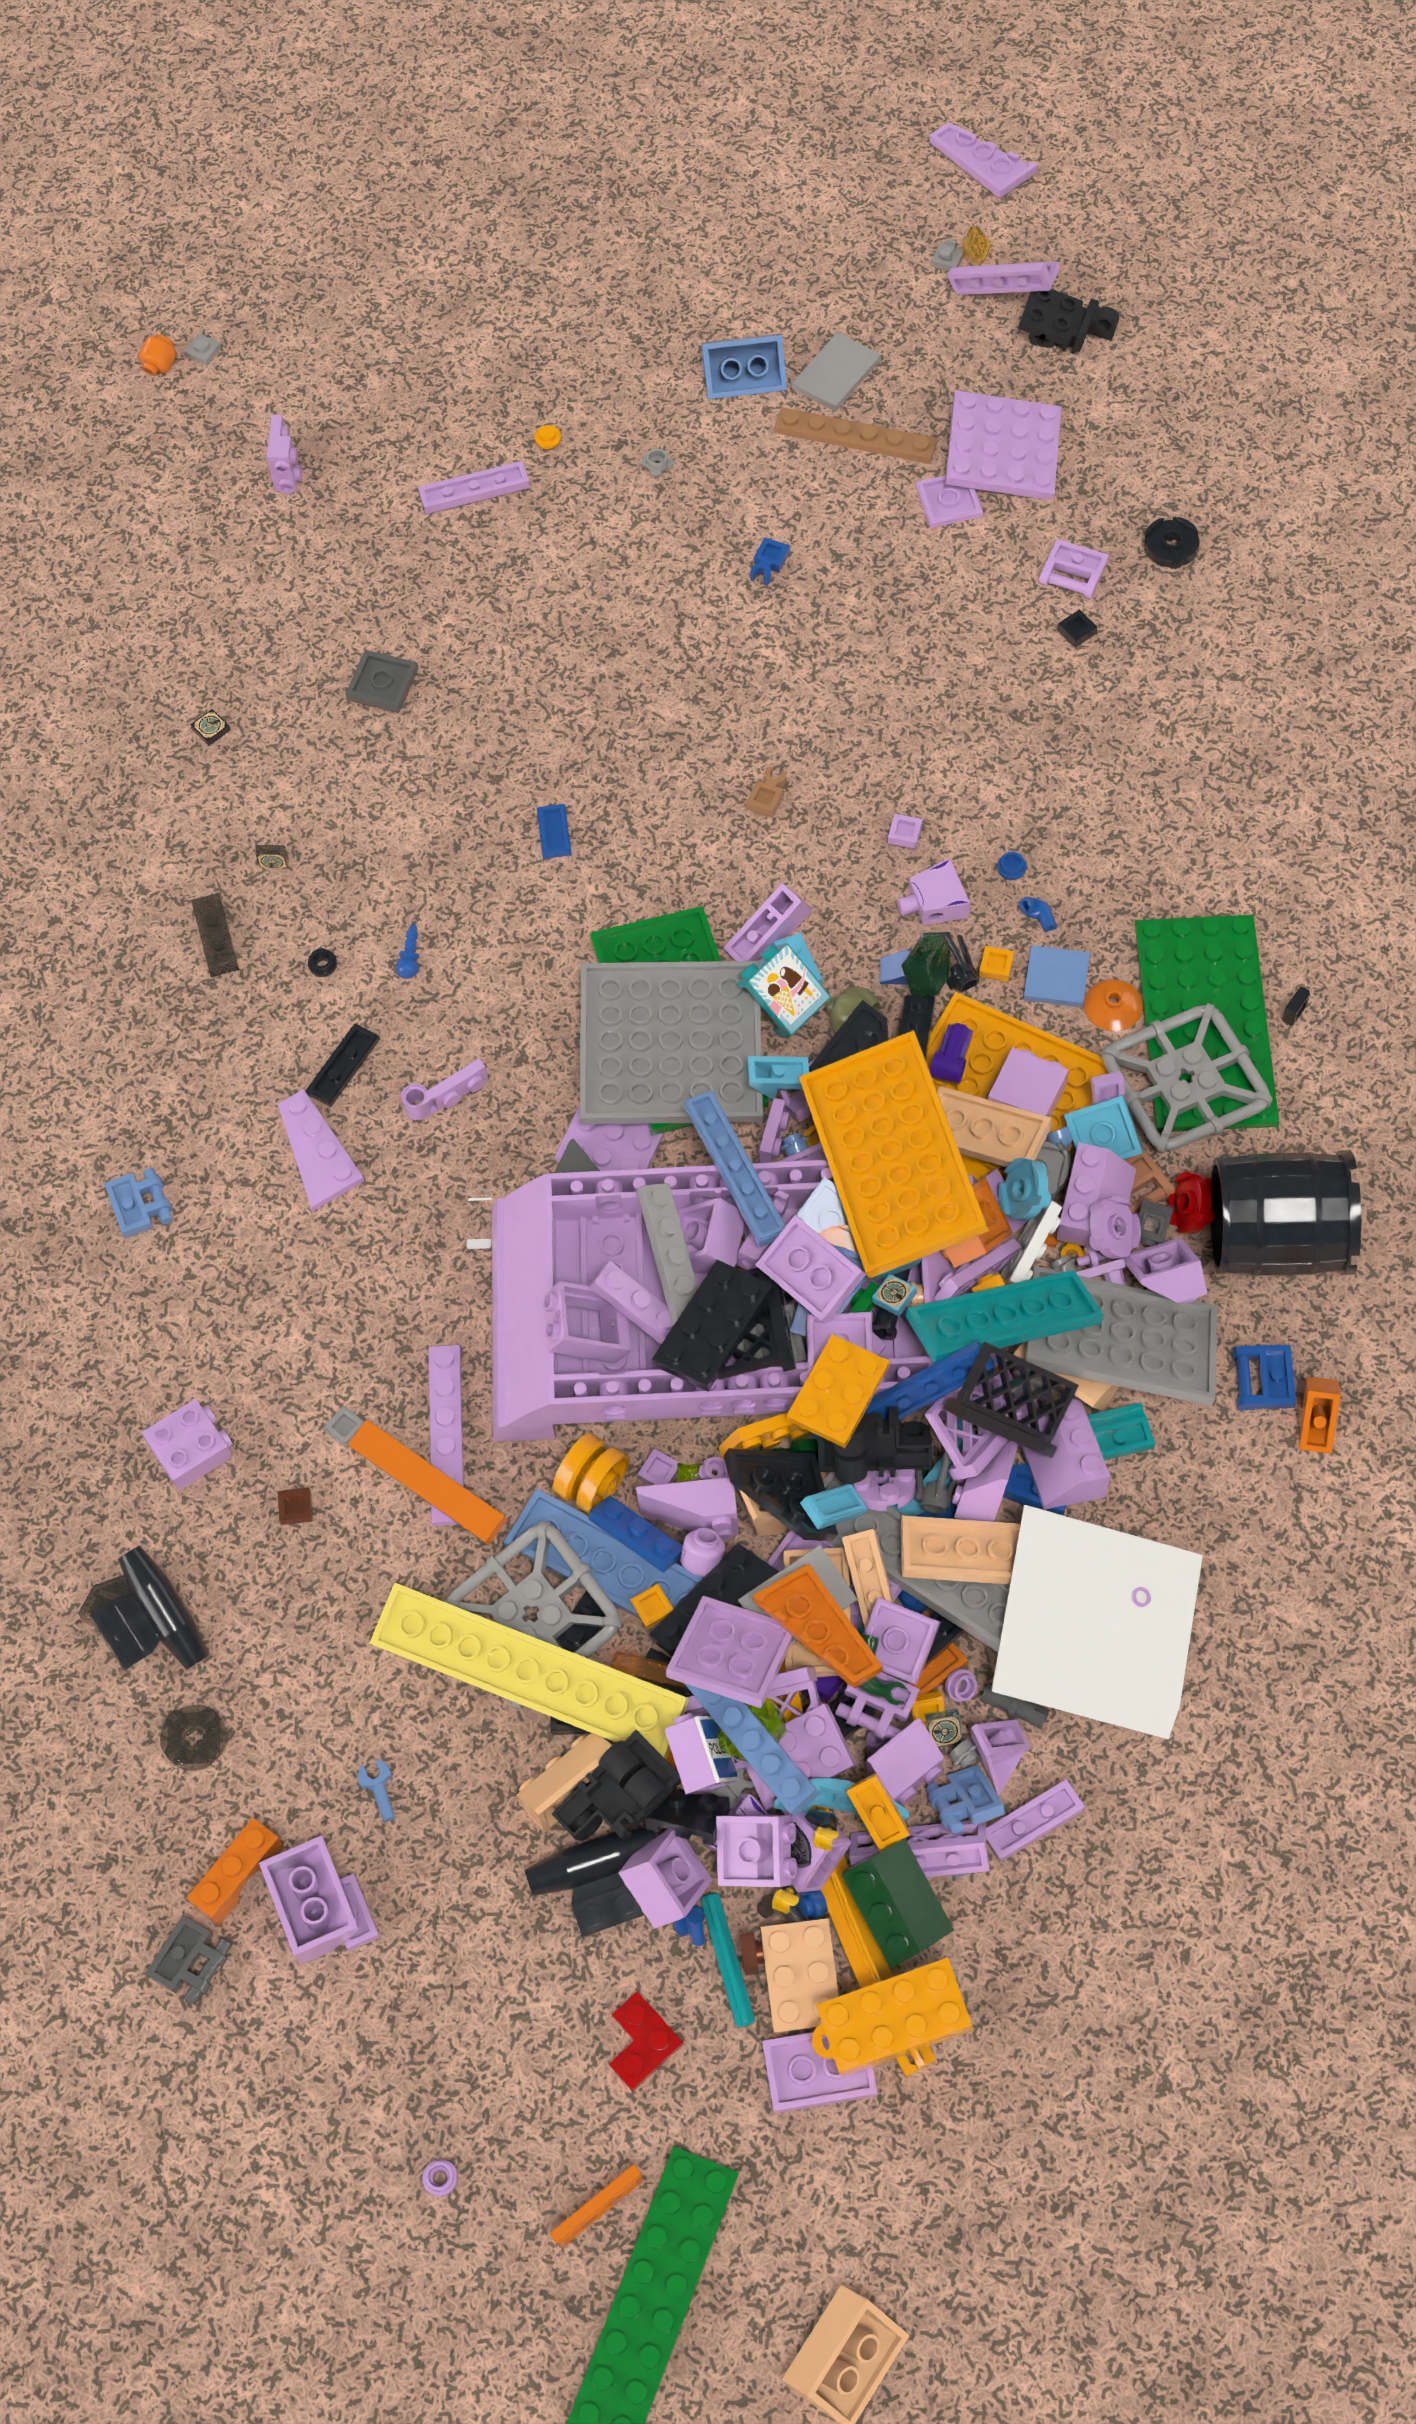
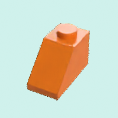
M1306 1377L1299 1450L1332 1454L1341 1396L1339 1380Z

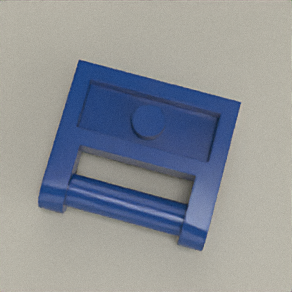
M1255 1345L1233 1348V1360L1237 1361L1240 1395L1237 1398V1408L1239 1411L1295 1408L1296 1395L1291 1345ZM1251 1359H1258L1261 1395H1252L1249 1364Z

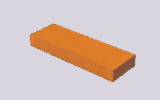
M633 2164L550 2232L551 2237L559 2248L565 2247L643 2182V2176L638 2168Z

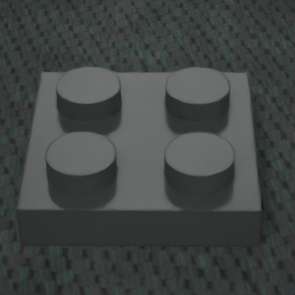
M365 650L345 693L348 701L399 713L417 674L418 664L414 661Z

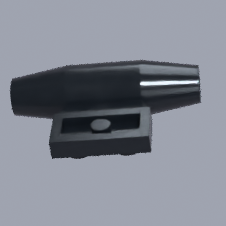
M137 1546L118 1558L117 1560L132 1596L117 1597L91 1613L89 1617L122 1670L128 1669L152 1654L159 1641L165 1645L186 1670L208 1657V1652L192 1615L167 1575L141 1546Z
M645 1826L628 1829L633 1835L627 1841L620 1838L616 1832H611L552 1854L524 1870L532 1896L573 1889L571 1905L582 1937L645 1916L636 1899L625 1886L619 1871L634 1853L657 1838L655 1831L646 1829Z

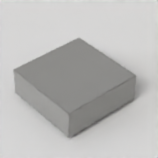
M343 1405L323 1427V1431L348 1449L349 1446L347 1444L365 1421Z

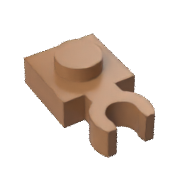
M769 766L765 770V783L756 781L746 802V809L773 818L784 796V789L782 787H784L787 781L786 772L783 771L779 778H772L773 768Z

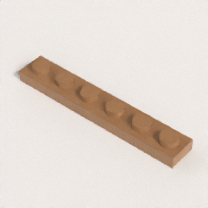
M781 407L774 427V433L927 464H931L937 446V438L784 407Z

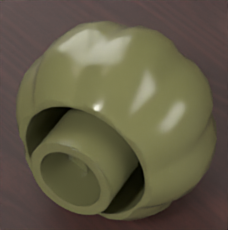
M859 986L846 988L837 998L832 997L828 1002L826 1012L831 1016V1026L836 1033L862 1000L884 1016L883 1011H880L881 1004L878 998L870 990Z

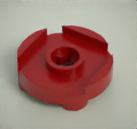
M1185 1171L1180 1173L1173 1183H1178L1175 1193L1169 1195L1167 1206H1176L1171 1225L1178 1227L1177 1232L1196 1234L1203 1229L1205 1224H1211L1214 1219V1209L1211 1207L1213 1182L1209 1176Z

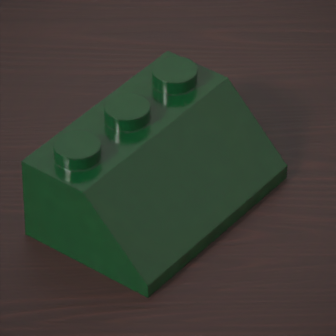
M906 1838L866 1857L842 1872L841 1876L890 1968L922 1952L954 1931Z

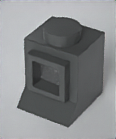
M1144 1198L1138 1216L1141 1225L1140 1243L1155 1246L1157 1242H1165L1176 1206H1166L1151 1201L1152 1199Z

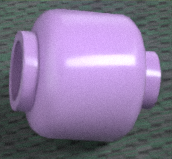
M699 1528L689 1532L684 1538L680 1555V1562L683 1568L693 1575L706 1576L723 1559L725 1543L718 1533L710 1528Z

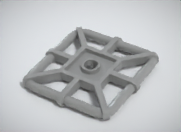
M1207 1003V1005L1196 1006L1163 1021L1155 1020L1150 1022L1149 1027L1114 1041L1110 1045L1105 1046L1101 1052V1057L1108 1073L1121 1071L1118 1066L1120 1065L1147 1073L1154 1086L1148 1089L1134 1092L1121 1071L1124 1077L1125 1100L1128 1109L1132 1111L1146 1137L1153 1146L1157 1147L1159 1152L1164 1153L1165 1150L1178 1149L1212 1133L1218 1135L1223 1132L1224 1128L1254 1116L1271 1105L1272 1097L1267 1085L1248 1056L1250 1054L1249 1050L1245 1045H1241L1223 1014L1214 1008V1004ZM1203 1017L1195 1041L1175 1050L1165 1032ZM1210 1020L1213 1021L1231 1050V1053L1211 1061L1202 1046ZM1155 1038L1165 1055L1147 1061L1121 1053V1051ZM1239 1063L1256 1093L1225 1084L1218 1071ZM1181 1074L1191 1075V1083H1187L1185 1080L1180 1081ZM1159 1096L1169 1110V1115L1161 1135L1142 1106L1143 1103ZM1224 1096L1248 1103V1105L1217 1117L1207 1102ZM1197 1107L1206 1123L1170 1138L1177 1115Z
M540 1521L539 1524L526 1530L496 1556L490 1555L486 1559L487 1563L456 1587L449 1594L447 1600H443L445 1603L471 1613L492 1615L495 1621L501 1625L562 1649L564 1648L556 1638L573 1624L604 1627L574 1652L585 1658L591 1656L617 1633L618 1628H622L623 1622L619 1618L615 1605L592 1576L590 1566L583 1564L560 1531L548 1521ZM538 1538L533 1572L519 1584H516L504 1568V1565ZM550 1541L573 1571L572 1575L557 1588H554L545 1576ZM494 1573L499 1576L509 1590L508 1593L493 1605L460 1602ZM582 1583L606 1617L573 1614L562 1598ZM530 1607L533 1609L538 1607L540 1610L536 1614L538 1617L536 1622L530 1619L526 1621L525 1619L526 1611ZM504 1698L512 1704L513 1708L523 1709V1705Z

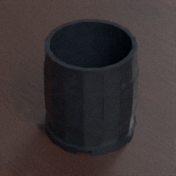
M1340 1150L1336 1155L1306 1152L1255 1153L1227 1158L1216 1157L1213 1160L1211 1170L1213 1182L1211 1207L1214 1209V1219L1210 1226L1212 1253L1217 1274H1239L1256 1277L1313 1275L1339 1271L1340 1275L1356 1274L1357 1265L1350 1264L1352 1256H1360L1362 1218L1360 1184L1352 1183L1350 1169H1357L1352 1151Z

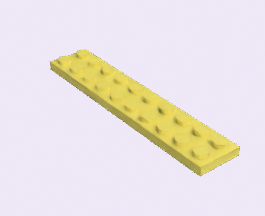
M394 1583L369 1643L613 1742L625 1741L637 1730L665 1760L670 1752V1746L664 1729L674 1725L673 1719L685 1714L690 1701L687 1697L397 1583Z

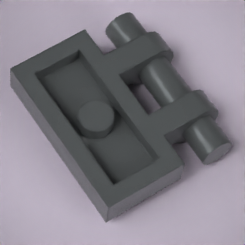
M182 1915L145 1975L175 1994L183 1982L188 1984L190 1988L183 1998L195 2005L201 1994L205 1995L211 1987L208 1983L219 1967L223 1968L228 1960L226 1955L233 1945L221 1938L215 1949L209 1947L207 1944L213 1933L185 1915ZM201 1955L207 1961L196 1976L190 1970Z

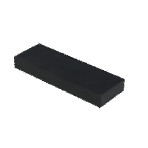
M354 1023L305 1090L306 1094L332 1107L379 1042V1035Z

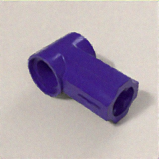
M960 1023L948 1024L940 1050L935 1052L930 1068L932 1078L957 1085L960 1084L966 1064L965 1057L973 1037V1031L966 1025Z

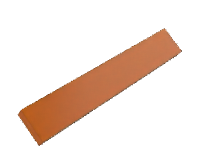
M367 1419L347 1444L487 1545H490L508 1521L503 1514Z

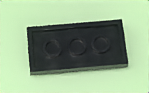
M717 1259L651 1359L653 1366L709 1392L773 1292L772 1284Z

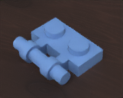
M154 1168L144 1170L145 1179L136 1182L134 1174L130 1173L104 1183L124 1238L153 1228L150 1217L159 1216L162 1224H169L173 1221L170 1200L165 1198L162 1190L164 1184L161 1177L157 1176ZM150 1193L153 1202L145 1204L142 1195Z
M978 1764L948 1774L947 1785L939 1787L937 1783H931L926 1788L931 1806L940 1812L939 1818L944 1827L949 1828L953 1834H958L963 1830L962 1819L969 1817L972 1824L976 1825L1005 1814L1002 1801ZM958 1800V1803L950 1805V1801Z

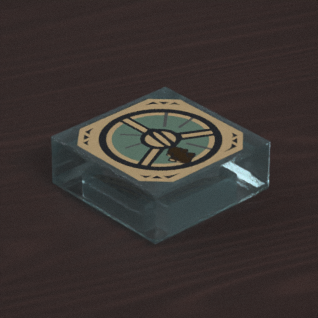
M958 1709L925 1714L927 1730L938 1748L963 1742Z

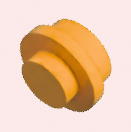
M552 425L540 427L534 435L536 444L543 449H553L561 442L560 430Z

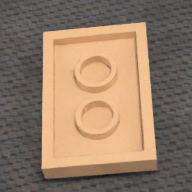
M829 1918L760 1927L774 2033L818 2027L822 2024L816 2004L839 1997Z

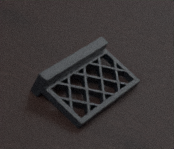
M759 1267L744 1272L772 1284L773 1292L742 1339V1341L746 1339L753 1342L752 1346L746 1352L736 1349L733 1356L740 1359L736 1364L725 1366L718 1380L782 1365L784 1372L796 1369L782 1287ZM757 1324L767 1327L759 1337L750 1333ZM761 1347L772 1351L770 1356L762 1358L754 1356Z
M984 1341L956 1400L949 1397L943 1409L962 1420L1053 1458L1057 1446L1051 1442L1079 1385ZM991 1353L996 1354L998 1366L987 1371L986 1363ZM1018 1365L1020 1376L1009 1381L1007 1370ZM1000 1374L1002 1386L991 1391L989 1379ZM1041 1375L1043 1386L1032 1391L1030 1380ZM981 1384L984 1395L973 1401L969 1400L974 1388ZM1022 1385L1024 1396L1013 1401L1011 1390ZM1061 1385L1066 1386L1061 1397L1054 1401L1052 1390ZM1004 1394L1006 1405L995 1411L993 1399ZM1045 1395L1046 1406L1036 1411L1034 1400ZM1026 1404L1028 1415L1017 1420L1016 1409ZM1048 1414L1049 1422L1044 1432L1039 1429L1038 1419Z

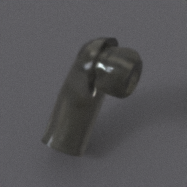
M775 1894L764 1895L762 1901L757 1904V1911L764 1918L775 1914L783 1915L788 1923L808 1921L797 1905H790V1912L788 1914L774 1909L772 1901Z

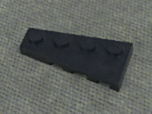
M737 1543L720 1563L649 1634L652 1642L673 1656L702 1596L741 1608L738 1599L779 1573V1571Z
M672 1791L642 1822L646 1829L658 1832L663 1827L675 1830L676 1837L689 1839L691 1835L703 1837L704 1844L714 1846L717 1840L716 1816L728 1815L730 1799L729 1797H721L715 1794L699 1795Z

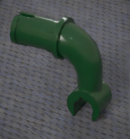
M860 1634L876 1656L879 1638ZM873 1677L858 1686L866 1694L886 1699L893 1705L900 1706L906 1703L895 1700L892 1690L894 1691L897 1688L908 1690L900 1682L886 1684Z

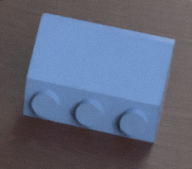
M780 333L701 343L708 399L787 390L783 340Z

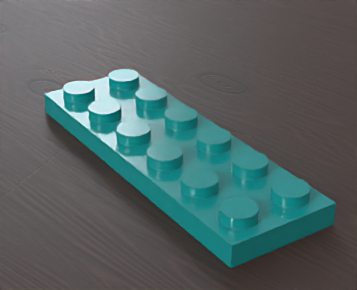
M1075 1270L908 1307L906 1313L907 1320L933 1363L948 1357L977 1340L981 1345L985 1341L993 1346L1002 1348L1101 1324L1104 1317Z

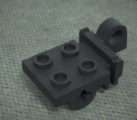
M1054 289L1050 291H1031L1018 329L1030 333L1029 340L1033 345L1051 348L1054 343L1063 345L1061 351L1065 352L1067 347H1072L1071 353L1075 354L1076 351L1080 352L1087 333L1112 341L1120 318L1116 310L1110 307H1099V301L1093 298L1090 299L1087 308L1082 307L1084 301Z
M889 1406V1420H882V1413H864L846 1448L817 1435L820 1472H835L836 1478L845 1484H854L864 1480L868 1471H879V1477H884V1470H890V1477H895L896 1470H932V1439L929 1427L925 1423L913 1421L904 1424L899 1430L897 1406ZM910 1435H921V1436H919V1437H911Z
M635 1730L625 1741L616 1742L602 1755L599 1760L600 1766L592 1774L589 1772L586 1775L591 1783L587 1786L580 1781L577 1784L579 1787L552 1815L576 1840L584 1841L597 1831L604 1819L620 1838L627 1841L633 1834L625 1825L629 1822L636 1828L681 1783L679 1773L639 1731Z

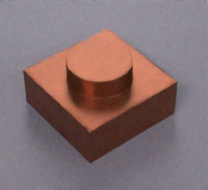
M309 1487L278 1491L279 1521L281 1525L313 1521L312 1496Z
M754 1933L740 1934L745 1975L759 1974L758 1964L765 1963L762 1942L755 1943Z

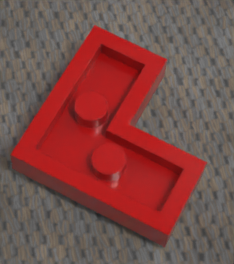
M638 1992L634 1993L612 2014L614 2020L631 2037L633 2042L609 2064V2067L632 2092L684 2045L683 2041Z

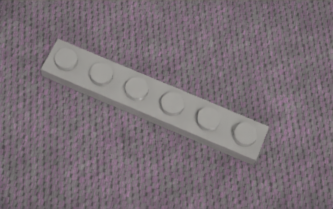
M670 1184L643 1185L636 1191L670 1318L674 1326L698 1287Z

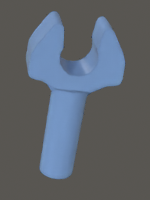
M377 1759V1767L380 1771L379 1776L375 1779H370L365 1767L361 1765L358 1781L362 1789L367 1788L373 1791L382 1820L386 1823L396 1819L386 1790V1784L392 1778L389 1767L383 1761Z

